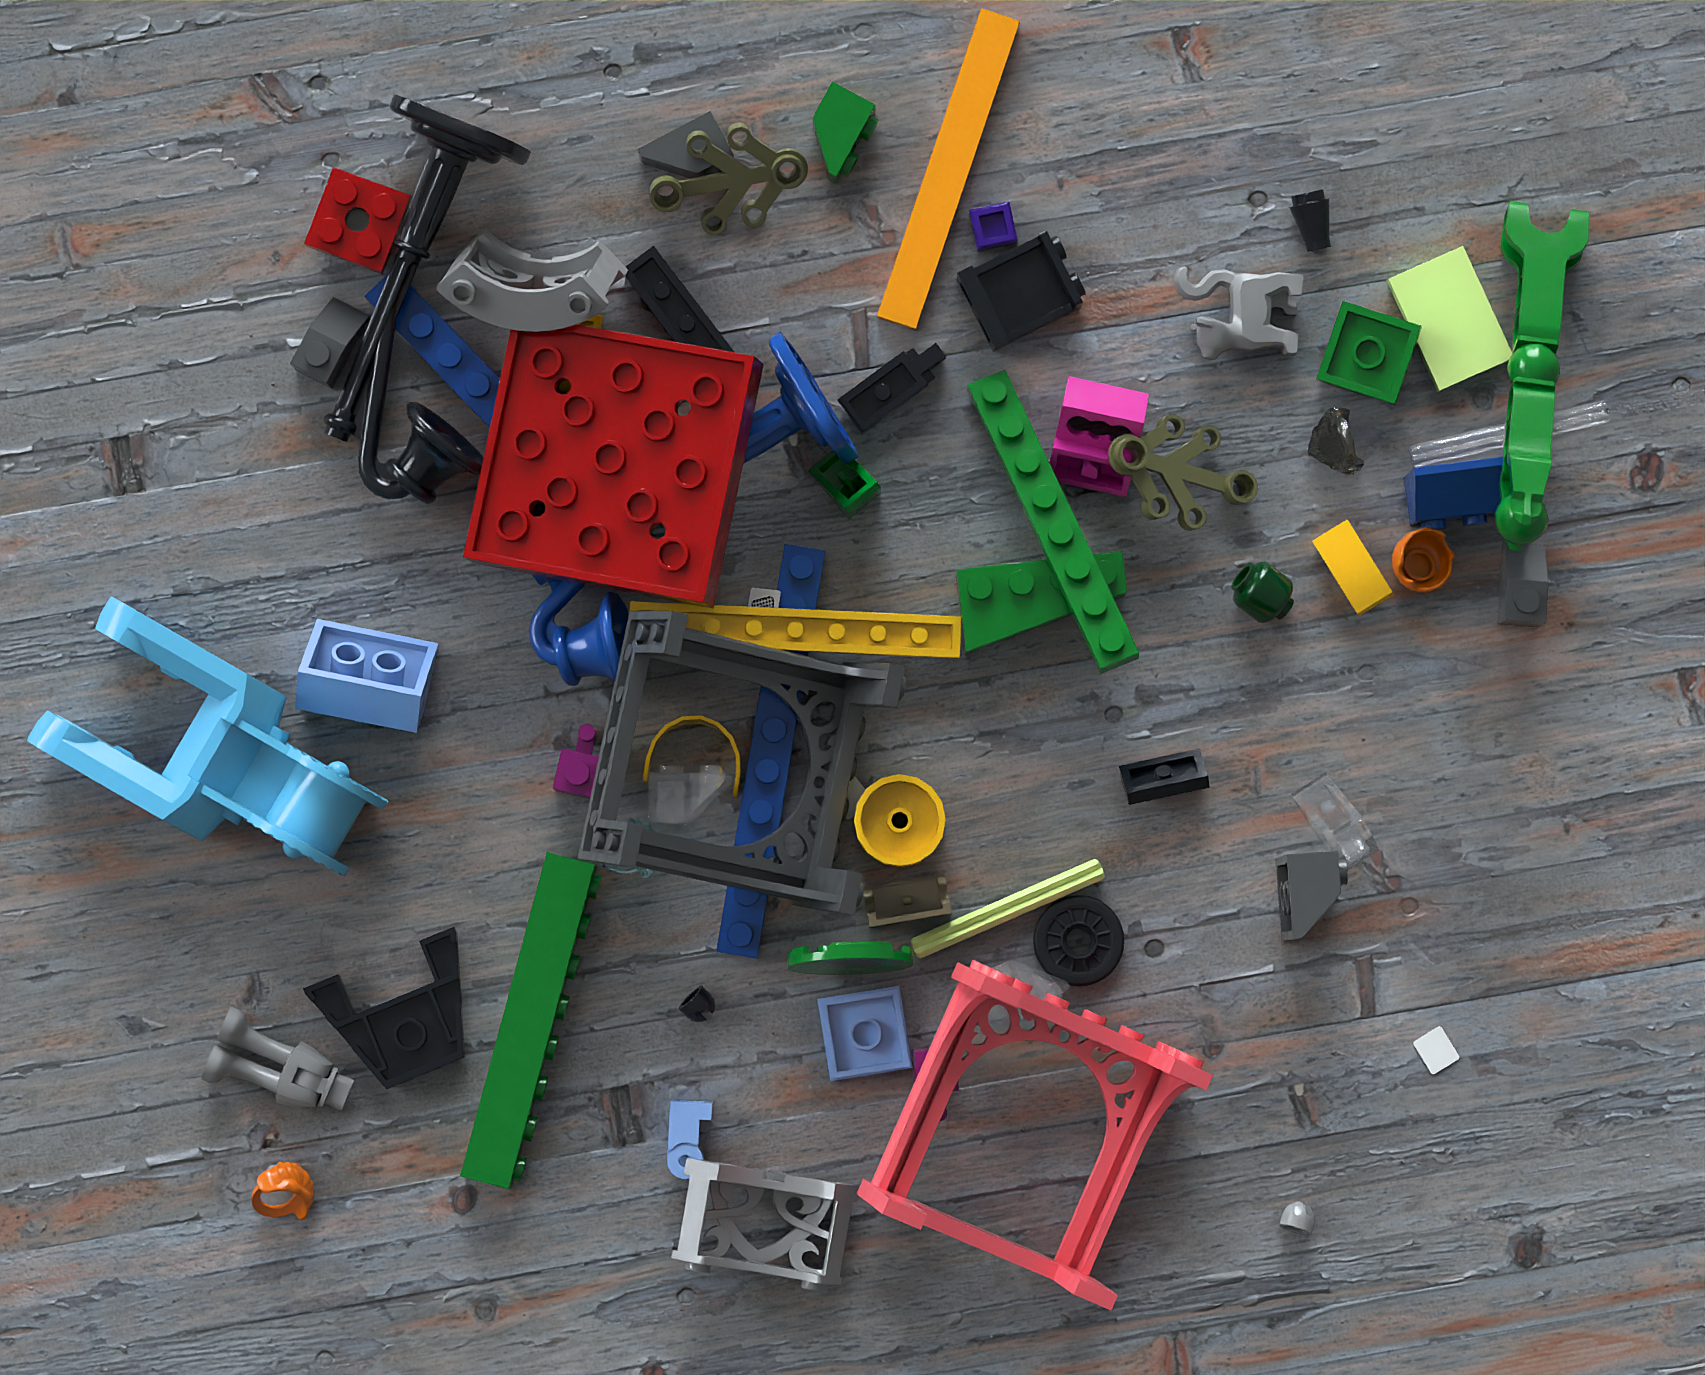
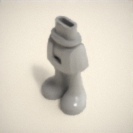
M233 1006L230 1007L217 1041L253 1052L282 1064L284 1067L281 1072H278L237 1055L229 1049L215 1045L205 1065L201 1077L202 1080L209 1083H218L229 1076L240 1078L275 1092L276 1103L315 1108L318 1103V1107L322 1109L324 1105H328L340 1111L343 1110L354 1083L353 1079L338 1074L339 1068L333 1067L330 1060L303 1041L296 1047H292L260 1034L248 1025L243 1011Z

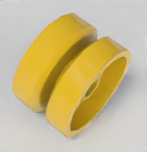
M902 774L883 777L866 788L857 802L854 817L857 841L866 854L882 865L898 868L916 865L930 856L943 837L946 822L943 803L934 789L917 777ZM896 813L907 816L908 823L902 829L895 828L892 824L893 815Z

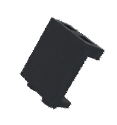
M1047 230L1038 233L1036 238L975 268L971 265L957 272L956 280L993 352L1082 307L1083 301L1081 296L1086 294L1084 287L1075 272L1069 275L1062 260L1067 258L1063 245L1057 236L1050 238Z

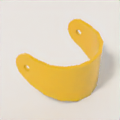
M702 715L682 716L665 724L651 742L646 756L643 782L648 781L652 756L658 742L669 731L683 725L702 724L718 730L730 741L736 755V777L733 797L737 798L742 768L741 754L733 736L719 722Z

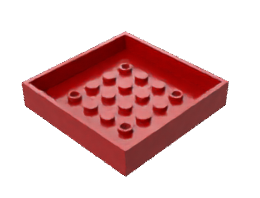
M577 324L557 330L538 332L511 329L463 558L479 565L714 609L764 364L752 355ZM564 381H570V391L566 394H560L558 390L559 385ZM685 402L690 403L691 410L689 414L679 416V406ZM537 503H544L545 512L543 515L535 517L533 514L534 506ZM657 525H664L666 529L665 535L660 539H655L653 537L654 528Z

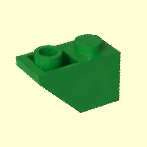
M834 82L830 84L812 118L813 128L828 178L837 184L842 174L848 177L859 158V155L854 153L861 138L865 141L870 139L879 119L873 117L876 109L875 104Z

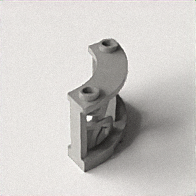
M485 228L454 256L455 261L444 278L438 283L436 289L456 307L486 323L518 331H551L581 323L606 309L609 301L605 295L611 285L626 275L628 269L601 240L575 254L553 257L552 260L531 258V254L508 246Z
M686 1158L684 1175H689L690 1180L678 1250H672V1259L686 1261L685 1269L696 1272L710 1273V1267L717 1266L802 1280L801 1288L825 1292L827 1284L842 1286L843 1277H840L850 1213L852 1202L857 1203L858 1201L857 1191L860 1186L813 1177L788 1175L784 1172L754 1167L745 1168L728 1163ZM736 1188H744L747 1192V1200L739 1206L728 1208L726 1201L737 1202L733 1197L734 1190ZM764 1188L772 1189V1200L778 1214L786 1222L794 1225L795 1228L778 1241L757 1250L739 1231L732 1216L742 1215L750 1211L761 1199ZM709 1190L713 1205L712 1210H706ZM791 1197H799L802 1201L801 1207L795 1210L801 1214H806L802 1220L791 1215L786 1209V1202ZM834 1200L830 1230L827 1232L819 1228L818 1225L825 1217ZM717 1218L720 1226H712L704 1234V1237L714 1235L717 1239L716 1246L711 1250H699L704 1220ZM811 1233L828 1240L823 1269L807 1267L802 1262V1256L806 1251H813L819 1255L816 1246L805 1240ZM731 1244L745 1259L723 1255ZM787 1253L788 1261L792 1267L767 1262Z

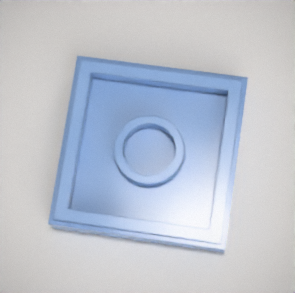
M899 986L817 999L830 1081L912 1068Z

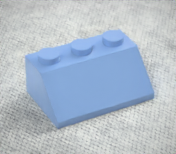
M317 619L298 670L295 709L417 733L426 707L438 643Z

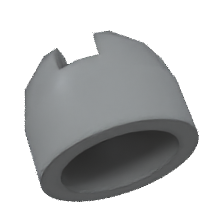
M1299 1201L1286 1206L1282 1213L1279 1226L1294 1233L1311 1235L1315 1224L1313 1209Z

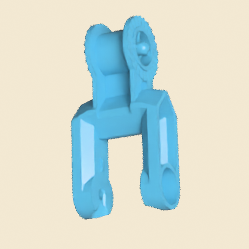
M110 596L100 613L95 629L159 665L161 672L173 679H183L208 693L207 698L162 774L137 761L134 758V754L120 746L113 747L76 724L48 710L37 721L27 741L149 813L201 841H204L224 819L239 825L243 818V820L254 825V827L282 842L283 851L288 857L296 859L305 855L345 877L350 867L334 857L366 801L382 810L385 809L389 801L349 778V769L343 762L335 761L326 765L291 744H286L290 734L278 727L287 696Z

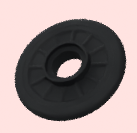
M1084 895L1068 896L1051 904L1038 919L1033 936L1034 951L1043 970L1056 981L1070 986H1088L1105 979L1117 967L1124 950V932L1115 912L1102 901ZM1078 928L1087 931L1091 939L1089 948L1082 953L1073 952L1067 944L1069 933Z

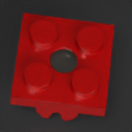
M333 167L304 244L306 247L383 275L390 255L397 248L393 245V242L401 235L405 222L404 218L412 197L406 193Z

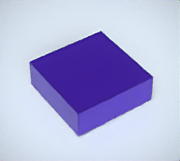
M1010 202L969 210L977 252L1018 243Z

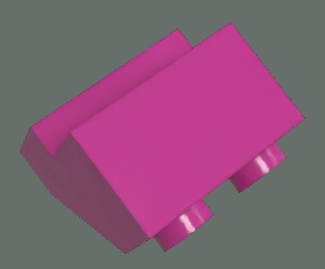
M1068 376L1049 460L1058 482L1126 497L1131 477L1117 473L1112 468L1108 458L1109 447L1115 438L1108 434L1096 435L1090 430L1077 431L1070 427L1068 420L1075 416H1081L1091 422L1103 421L1110 426L1122 425L1131 431V435L1140 438L1149 394ZM1124 449V459L1129 463L1131 459L1130 453Z

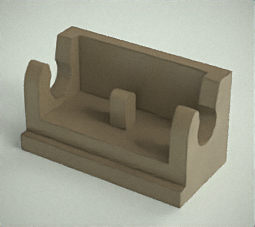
M944 873L863 887L869 928L952 914Z

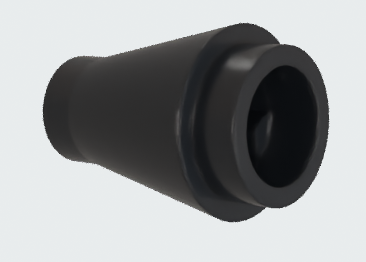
M1321 189L1291 196L1293 206L1289 208L1303 237L1307 252L1331 247L1329 198L1325 199L1324 190Z

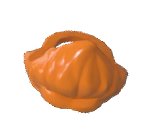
M280 1161L273 1168L267 1169L258 1176L257 1186L253 1189L251 1195L252 1206L257 1213L265 1217L276 1218L294 1213L298 1219L305 1220L314 1202L315 1190L313 1189V1181L310 1179L309 1173L299 1163ZM275 1191L293 1193V1196L287 1202L280 1205H269L260 1199L262 1192L266 1194Z

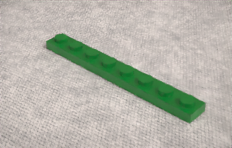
M1006 370L967 384V392L1100 674L1139 659V651Z

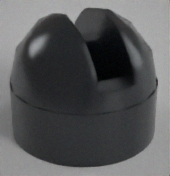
M701 985L684 999L678 1009L691 1021L704 1022L707 1019L701 1013L707 1009L713 1014L715 1011V1001L712 995Z

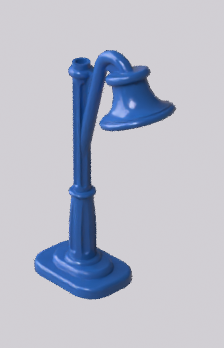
M782 332L772 336L769 339V346L779 362L775 367V374L782 386L780 388L781 396L753 414L744 463L766 452L801 429L805 432H810L819 445L823 447L830 446L843 462L851 463L859 458V453L795 348ZM533 575L540 586L548 582L552 589V593L539 605L531 617L528 632L531 647L537 656L550 665H556L562 679L569 686L578 685L582 677L588 676L608 677L615 681L629 616L627 607L617 593L607 592L600 603V612L584 626L570 630L566 626H557L554 618L585 584Z

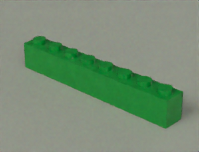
M546 852L460 1177L506 1189L512 1188L513 1181L521 1182L527 1158L520 1156L524 1140L532 1141L538 1117L531 1116L535 1100H543L548 1083V1077L543 1076L542 1071L545 1060L553 1061L559 1041V1036L552 1035L556 1019L564 1020L570 996L563 995L567 978L575 980L581 956L574 954L578 938L586 939L591 921V915L585 914L589 898L596 900L601 884L602 875L595 874L597 869L595 864Z

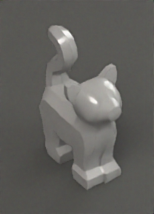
M1187 267L1178 268L1175 273L1174 284L1177 292L1185 299L1197 301L1208 298L1218 286H1223L1229 291L1230 323H1225L1212 317H1197L1196 323L1190 324V330L1196 331V344L1200 347L1203 358L1215 360L1222 352L1229 349L1251 352L1270 347H1277L1282 355L1295 356L1297 354L1299 334L1270 325L1271 308L1281 309L1285 316L1297 315L1296 298L1293 296L1302 295L1303 275L1281 272L1257 275L1233 273L1222 269L1212 270L1199 284L1195 285L1189 280Z

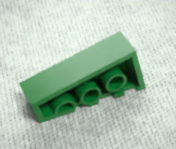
M1122 551L1093 554L1114 600L1124 597L1127 593ZM1046 559L957 569L956 571L965 656L1072 616Z

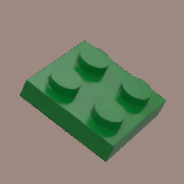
M1342 301L1316 380L1395 406L1422 329L1421 325Z

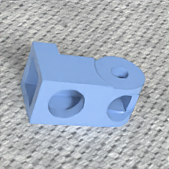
M674 1099L670 1101L667 1164L671 1173L677 1178L690 1179L689 1175H684L686 1158L705 1160L704 1152L699 1146L701 1120H712L713 1102Z

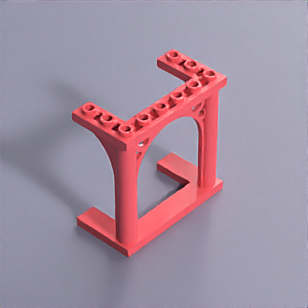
M972 960L970 967L957 962L951 978L959 982L871 1182L866 1179L862 1180L857 1195L886 1216L919 1230L922 1229L923 1225L1050 1278L1073 1295L1112 1310L1118 1294L1089 1275L1138 1160L1155 1126L1167 1108L1182 1092L1191 1087H1200L1207 1091L1213 1074L1201 1069L1204 1061L1158 1041L1155 1048L1141 1043L1144 1034L1121 1025L1119 1031L1116 1032L1105 1027L1107 1018L1084 1009L1082 1015L1079 1016L1067 1010L1070 1002L1050 993L1046 994L1044 1000L1030 994L1033 986L974 960ZM995 1005L1003 1006L1009 1014L1010 1025L1004 1034L995 1033L989 1025V1011ZM1017 1008L1021 1009V1014L1026 1020L1031 1022L1032 1018L1034 1019L1032 1029L1024 1030L1020 1028V1016ZM1047 1020L1055 1023V1025L1051 1028L1050 1031L1047 1024ZM978 1023L980 1031L986 1038L981 1044H972L973 1038L979 1034L974 1031ZM1062 1031L1069 1033V1038L1065 1042L1059 1040V1034ZM1079 1034L1087 1037V1039L1077 1043ZM1036 1040L1049 1042L1073 1053L1094 1075L1105 1102L1107 1123L1103 1146L1054 1259L907 1197L952 1091L962 1074L975 1060L986 1052L1000 1045L1015 1041ZM1096 1047H1099L1097 1051L1101 1053H1108L1113 1049L1117 1050V1052L1109 1054L1102 1062L1095 1061L1092 1058V1051ZM966 1050L968 1054L962 1058ZM1119 1061H1130L1134 1069L1131 1077L1122 1083H1110L1107 1079L1108 1069ZM1132 1091L1129 1098L1124 1096L1123 1107H1118L1114 1100L1116 1094Z

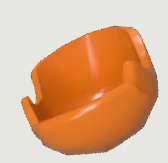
M1424 527L1408 532L1395 545L1392 553V567L1394 574L1405 588L1417 593H1427L1441 588L1450 578L1455 553L1446 543L1445 533L1440 530Z

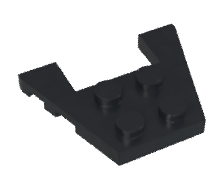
M455 927L419 941L435 981L360 1013H355L340 974L303 988L305 995L317 1006L328 1022L341 1034L352 1047V1050L386 1089L465 1058L458 935Z

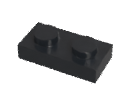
M1200 748L1119 766L1121 781L1129 805L1210 788L1208 773Z

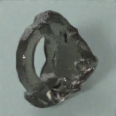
M1333 407L1324 413L1318 425L1313 428L1307 453L1331 469L1345 475H1351L1362 469L1364 461L1355 453L1353 436L1348 426L1350 410L1342 407Z

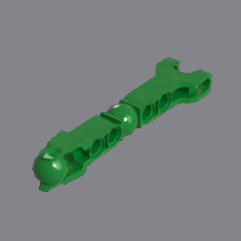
M1509 201L1503 219L1500 251L1506 261L1517 271L1518 281L1513 329V350L1507 365L1509 380L1512 385L1509 390L1503 461L1499 481L1500 504L1495 512L1497 531L1505 539L1509 549L1512 551H1520L1525 544H1531L1539 539L1546 531L1548 525V513L1542 499L1552 463L1551 446L1555 386L1560 375V365L1556 352L1559 347L1564 280L1565 273L1572 271L1581 261L1583 250L1586 248L1589 238L1588 211L1571 209L1569 219L1562 230L1555 233H1546L1538 230L1530 222L1529 205L1517 201Z

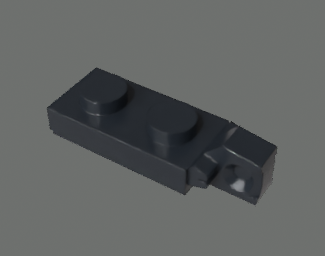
M937 343L920 355H918L914 348L906 353L903 351L841 396L837 401L861 434H863L925 389L928 383L935 379L930 370L944 361L946 355Z

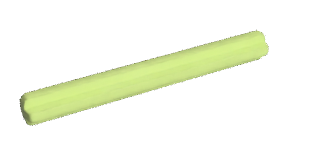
M1097 859L1088 861L911 939L912 948L918 958H924L1101 881L1105 877L1104 871Z

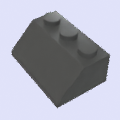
M1338 851L1286 854L1275 858L1281 941L1302 939L1341 894V886L1347 885L1346 860H1339Z

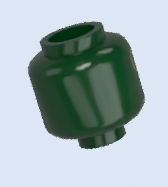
M1266 561L1258 562L1255 565L1253 563L1245 565L1236 575L1231 585L1232 590H1234V603L1260 623L1269 622L1275 617L1279 620L1284 618L1294 604V600L1291 598L1293 592L1292 581Z

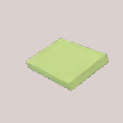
M1464 246L1387 280L1404 320L1421 325L1422 327L1416 346L1437 392L1509 361L1512 351Z

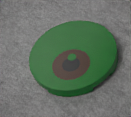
M870 941L834 942L831 945L819 946L817 951L810 953L809 946H801L787 953L788 970L816 975H856L898 971L913 966V949L910 946H902V951H893L891 942Z

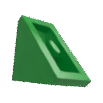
M833 450L808 470L848 519H851L881 494V486L856 460L851 463H845Z

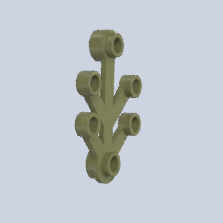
M734 123L728 128L726 134L728 144L734 150L747 151L764 163L763 165L747 167L713 145L706 132L696 130L687 136L686 147L688 153L694 158H703L723 172L679 181L672 176H660L650 185V200L657 210L672 212L681 205L685 197L726 190L715 207L707 208L701 215L703 230L707 234L718 235L724 231L727 218L750 186L767 182L758 197L746 201L741 208L743 222L749 227H759L765 222L766 212L782 190L796 188L804 182L808 174V164L803 154L795 149L784 148L775 151L753 137L750 128L744 123ZM735 132H745L747 134L746 139L742 142H735L732 139ZM702 139L706 142V146L701 150H695L691 147L694 140ZM785 162H791L795 165L794 169L789 173L780 171V166ZM664 185L673 188V192L668 196H662L658 193V190ZM752 208H757L761 211L760 216L755 219L747 217L746 214ZM711 216H717L721 219L717 226L706 224L707 219Z
M1176 414L1160 418L1156 428L1140 438L1131 434H1125L1114 439L1108 450L1109 462L1117 473L1131 477L1143 498L1141 504L1142 513L1150 520L1165 517L1170 510V503L1165 495L1158 493L1147 470L1158 473L1180 510L1178 513V523L1187 531L1201 528L1206 522V513L1201 506L1196 504L1184 482L1221 492L1225 500L1233 505L1248 503L1257 495V480L1252 473L1246 470H1239L1225 476L1186 464V462L1200 453L1216 449L1219 446L1221 435L1214 426L1207 425L1198 428L1193 433L1191 440L1164 457L1150 453V451L1164 441H1171L1183 435L1185 424L1182 418ZM1167 421L1172 422L1175 430L1173 434H1170L1166 428ZM1204 432L1208 433L1211 438L1210 445L1205 444L1203 441ZM1124 449L1130 453L1131 459L1129 463L1124 459ZM1233 482L1239 487L1238 496L1233 491ZM1153 500H1156L1160 506L1158 514L1152 510L1151 503ZM1189 511H1192L1196 516L1195 524H1192L1188 519Z

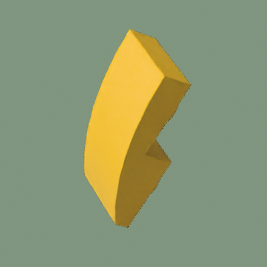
M1348 519L1312 541L1358 616H1361L1394 595Z

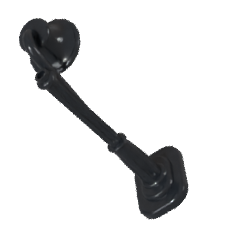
M394 94L390 103L391 111L411 121V130L427 138V142L432 148L412 197L400 238L393 242V245L399 249L335 408L332 414L328 413L324 416V423L327 425L324 433L348 442L350 435L361 439L358 456L359 474L364 485L374 495L390 500L402 499L411 494L418 500L431 504L436 500L435 490L449 478L464 472L480 475L484 457L463 435L439 415L418 402H409L406 405V409L412 425L408 444L398 459L391 458L386 463L379 462L377 455L396 320L421 258H430L428 250L446 216L468 162H475L479 159L490 164H496L502 158L519 165H524L527 163L531 151L490 131Z

